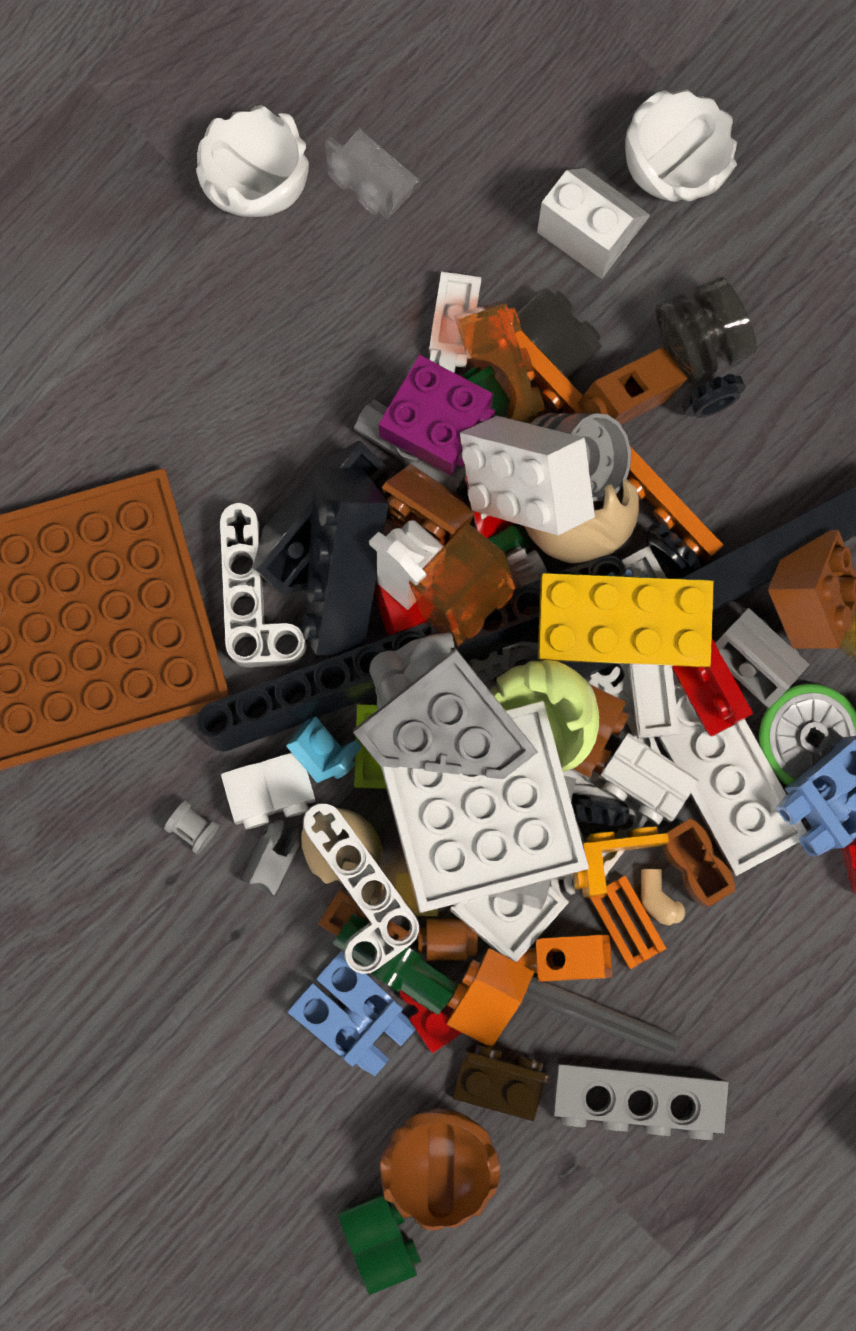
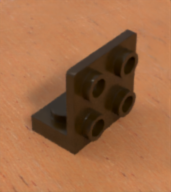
M476 1044L474 1051L465 1049L452 1099L534 1122L544 1083H548L550 1074L542 1070L543 1063L517 1055L515 1063L500 1059L502 1054L500 1050Z

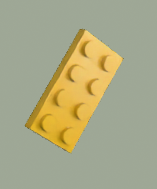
M542 573L540 583L538 660L711 667L714 581Z

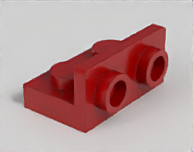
M713 639L711 641V667L672 666L674 674L708 736L713 737L753 714Z

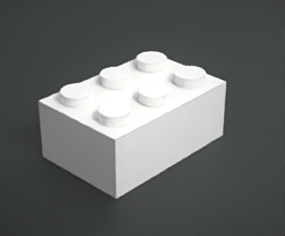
M495 416L460 432L463 450L462 458L465 463L469 485L468 497L471 502L472 511L558 536L595 517L585 437Z

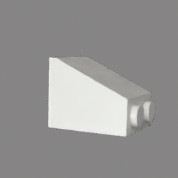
M586 168L571 169L565 171L542 201L537 233L602 279L649 218L650 214Z

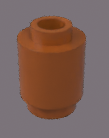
M427 918V927H419V952H427V961L467 960V956L478 955L477 934L459 918Z

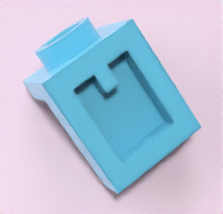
M316 716L306 720L286 745L317 783L332 776L335 779H339L347 774L355 765L353 758L361 749L360 744L356 740L341 747Z

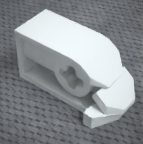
M414 520L408 521L401 529H393L386 537L378 532L369 541V545L377 551V584L407 610L445 574L446 548Z

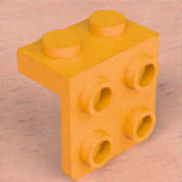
M657 827L632 829L630 832H627L628 838L615 839V832L596 833L585 837L586 843L582 845L589 869L572 873L575 890L582 889L583 898L606 894L607 888L602 853L662 846L669 842L668 833L658 834Z

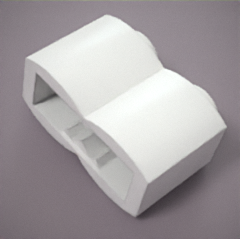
M292 753L221 774L234 823L236 825L244 823L245 829L268 824V816L275 813L284 812L286 818L304 814L309 810L308 804L316 802L307 770Z

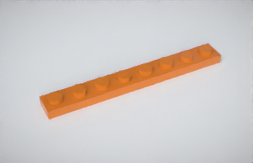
M500 307L487 317L486 329L489 332L486 336L500 352L507 350L516 360L514 366L527 381L530 382L534 379L544 389L541 394L554 410L558 411L561 408L568 414L585 413L578 404L583 395ZM630 446L631 462L627 480L637 488L639 499L642 500L645 497L654 506L653 514L656 519L668 529L673 527L684 538L683 541L687 542L689 548L695 551L698 558L701 557L708 563L719 553L724 545Z

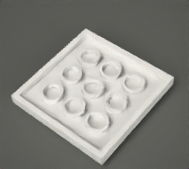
M544 701L506 711L538 753L505 779L486 778V776L463 773L458 775L424 771V769L407 767L393 768L381 766L419 913L589 869Z

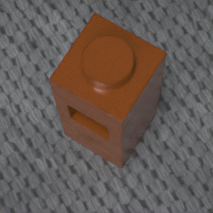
M662 347L594 381L578 404L585 413L607 414L622 425L669 401L688 378L665 347Z

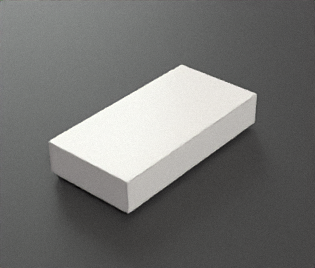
M628 664L637 739L679 735L672 666Z

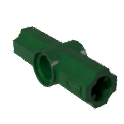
M352 913L333 941V944L344 951L346 941L369 923ZM368 941L357 943L352 950V957L364 965L370 963L376 954L374 945ZM409 947L405 948L377 970L371 972L372 975L398 992L402 990L414 998L413 1000L437 1015L446 1006L458 986L457 983L421 960L422 956Z

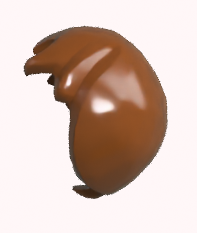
M448 1108L428 1109L408 1118L402 1127L397 1128L393 1132L380 1158L384 1198L386 1201L394 1203L403 1218L413 1217L423 1229L431 1231L441 1230L445 1227L455 1228L466 1223L471 1217L480 1216L490 1198L497 1192L500 1179L499 1156L493 1146L489 1133L469 1116Z

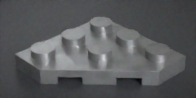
M456 648L353 729V733L378 764L383 767H407L424 769V771L458 775L463 773L486 776V778L505 779L538 753L533 744Z

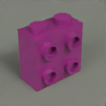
M419 355L378 424L379 437L452 476L458 465L463 468L465 467L462 458L463 450L460 432L494 417L496 410L491 408L493 393Z

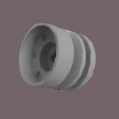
M547 413L536 418L531 423L532 425L585 437L593 501H604V488L607 485L612 484L616 494L622 488L623 481H626L630 470L631 449L628 436L617 420L607 414Z

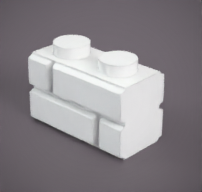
M629 733L625 736L599 776L601 780L606 782L602 788L604 791L624 802L626 797L634 800L641 805L638 812L657 825L661 823L662 819L667 823H671L699 781V778Z

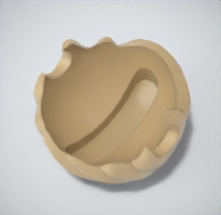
M627 479L623 481V486L617 494L612 484L607 485L604 488V501H593L595 517L559 536L527 526L524 527L534 543L547 555L568 563L588 562L614 552L631 536L639 513L638 491Z

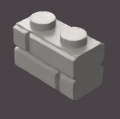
M749 608L715 643L732 675L767 708H770L810 665L799 655L796 649H793L792 646H789L779 637L765 620L759 618Z

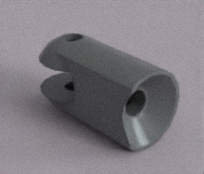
M283 820L273 821L266 826L240 879L275 897L301 845V833L297 827H293L287 833L279 848L277 842L283 831Z

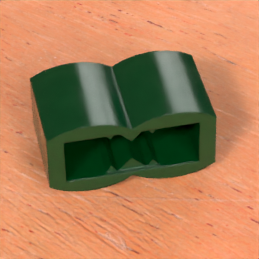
M383 1192L338 1211L337 1215L369 1295L417 1276L415 1265L421 1263V1258L412 1238L404 1240L399 1225L406 1222L405 1218L400 1215L394 1203L385 1200Z

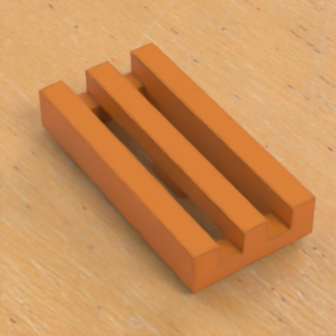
M626 876L607 885L606 894L589 897L629 969L667 949ZM622 888L654 945L651 948L647 949L615 890ZM608 896L640 954L635 957L632 956L601 898Z

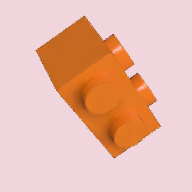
M489 948L480 963L474 959L470 963L462 979V983L466 984V986L458 983L447 1006L453 1008L447 1025L492 1048L522 1003L534 971Z

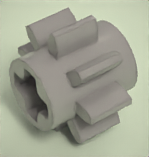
M521 546L503 554L507 564L498 568L508 591L540 580L542 573L548 574L537 551L533 550L526 554L525 549L521 548Z

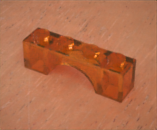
M500 300L454 315L465 355L470 359L485 360L497 365L507 379L510 389V402L504 418L531 424L536 418L540 417L539 412L544 410V404L538 387L531 388L527 372L533 371V367L526 347L519 348L515 333L521 331V326L515 308L508 309L507 304Z

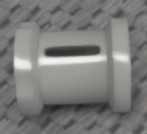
M185 800L171 815L164 829L168 833L174 832L193 846L192 852L198 855L211 841L219 828V824L215 821L210 823L193 811L191 804Z

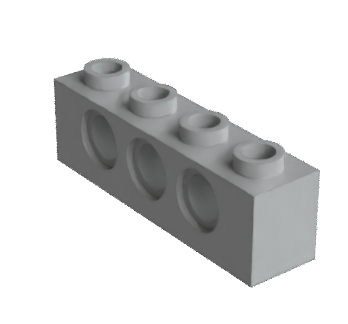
M557 1063L552 1114L561 1117V1125L586 1127L587 1120L603 1121V1129L628 1132L629 1124L645 1125V1133L670 1136L671 1128L688 1130V1138L713 1140V1133L724 1134L729 1082L709 1078ZM594 1086L604 1087L609 1096L607 1104L599 1110L589 1108L586 1103V1094ZM638 1090L646 1091L650 1097V1106L642 1114H634L628 1107L630 1095ZM678 1095H687L692 1102V1110L684 1118H675L671 1113V1102Z

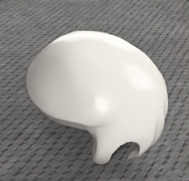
M688 89L672 93L665 90L657 92L637 108L626 132V160L632 178L652 196L673 202L682 199L693 201L714 193L722 186L737 166L734 159L737 141L731 138L732 116L720 110L714 99L696 97Z
M258 105L250 111L232 112L229 120L215 118L211 121L204 138L198 146L196 173L204 193L218 208L242 217H264L274 215L289 208L299 198L307 180L309 161L304 155L306 143L299 137L297 126L291 115L279 113L280 117H277L265 106Z

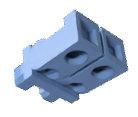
M856 736L842 738L832 747L833 750L805 771L796 781L786 786L785 790L788 794L776 806L777 812L789 825H795L804 817L812 828L799 838L801 846L809 856H819L830 849L845 848L856 838Z
M341 950L317 977V980L345 1004L346 1007L344 1009L341 1008L313 982L288 1010V1013L352 1067L357 1064L361 1069L376 1076L389 1061V1058L373 1043L385 1032L397 1044L402 1046L413 1034L415 1028L401 1012L403 1007L367 973L361 974L354 971L347 964L344 951Z

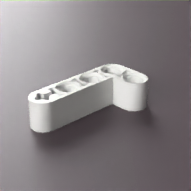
M242 503L231 504L223 511L220 519L225 644L227 652L234 663L246 668L297 664L306 654L307 646L303 633L293 624H265L262 576L253 568L243 575L235 574L231 570L233 561L241 556L251 558L254 564L261 538L259 521L253 509ZM238 517H244L246 523L250 524L245 525L243 528L246 544H238V535L235 528L230 526L237 524ZM244 596L254 599L255 607L250 614L241 616L234 613L233 605L237 599ZM284 635H293L299 641L297 649L288 655L279 653L276 650L278 639ZM244 637H251L257 642L255 652L247 657L237 655L235 653V645L238 640Z
M317 804L310 807L305 813L303 828L309 839L370 921L369 924L346 941L344 957L347 964L354 971L361 974L371 973L415 941L419 933V923L340 812L334 806ZM318 811L322 815L330 813L333 816L334 820L329 825L337 836L342 829L348 835L347 838L336 841L328 852L322 844L331 840L325 832L320 830L315 833L311 828L316 822L313 815ZM345 845L354 846L360 854L358 865L351 870L341 869L336 862L337 851ZM371 880L380 881L385 889L384 898L381 902L374 905L365 903L361 896L363 886ZM396 915L405 916L410 923L409 933L401 939H393L387 933L388 921ZM361 941L371 942L375 947L376 954L374 959L365 965L356 963L352 958L353 947Z

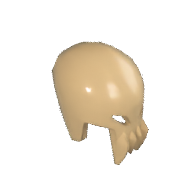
M336 808L380 867L383 846L373 825L362 815L354 811ZM319 812L314 816L316 822L311 826L312 830L315 833L320 830L325 832L331 840L322 844L327 852L336 841L348 837L344 829H342L338 836L333 832L329 824L334 818L330 813L322 815ZM303 828L301 832L302 850L311 872L320 877L326 884L337 880L341 883ZM345 845L337 851L336 862L341 869L351 870L358 865L360 854L354 846ZM377 880L367 882L361 890L363 901L367 904L370 902V905L376 904L383 891V884Z

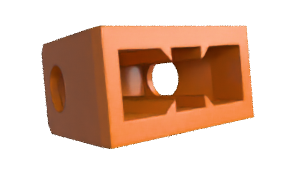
M610 935L536 939V948H528L517 963L534 971V973H538L539 982L613 977ZM555 952L564 953L566 958L564 966L556 967L554 965L553 955Z

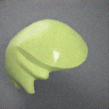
M542 660L529 661L525 665L515 666L497 677L496 686L492 687L489 691L505 711L544 701L563 772L575 768L584 761L596 742L599 730V710L592 687L579 673L563 663Z

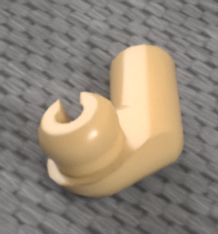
M642 869L641 903L645 911L661 924L669 926L673 923H680L685 916V908L681 902H674L662 892V869Z

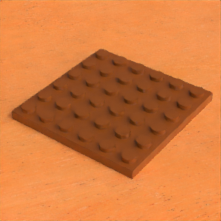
M165 468L0 515V772L194 716L207 704L230 696Z

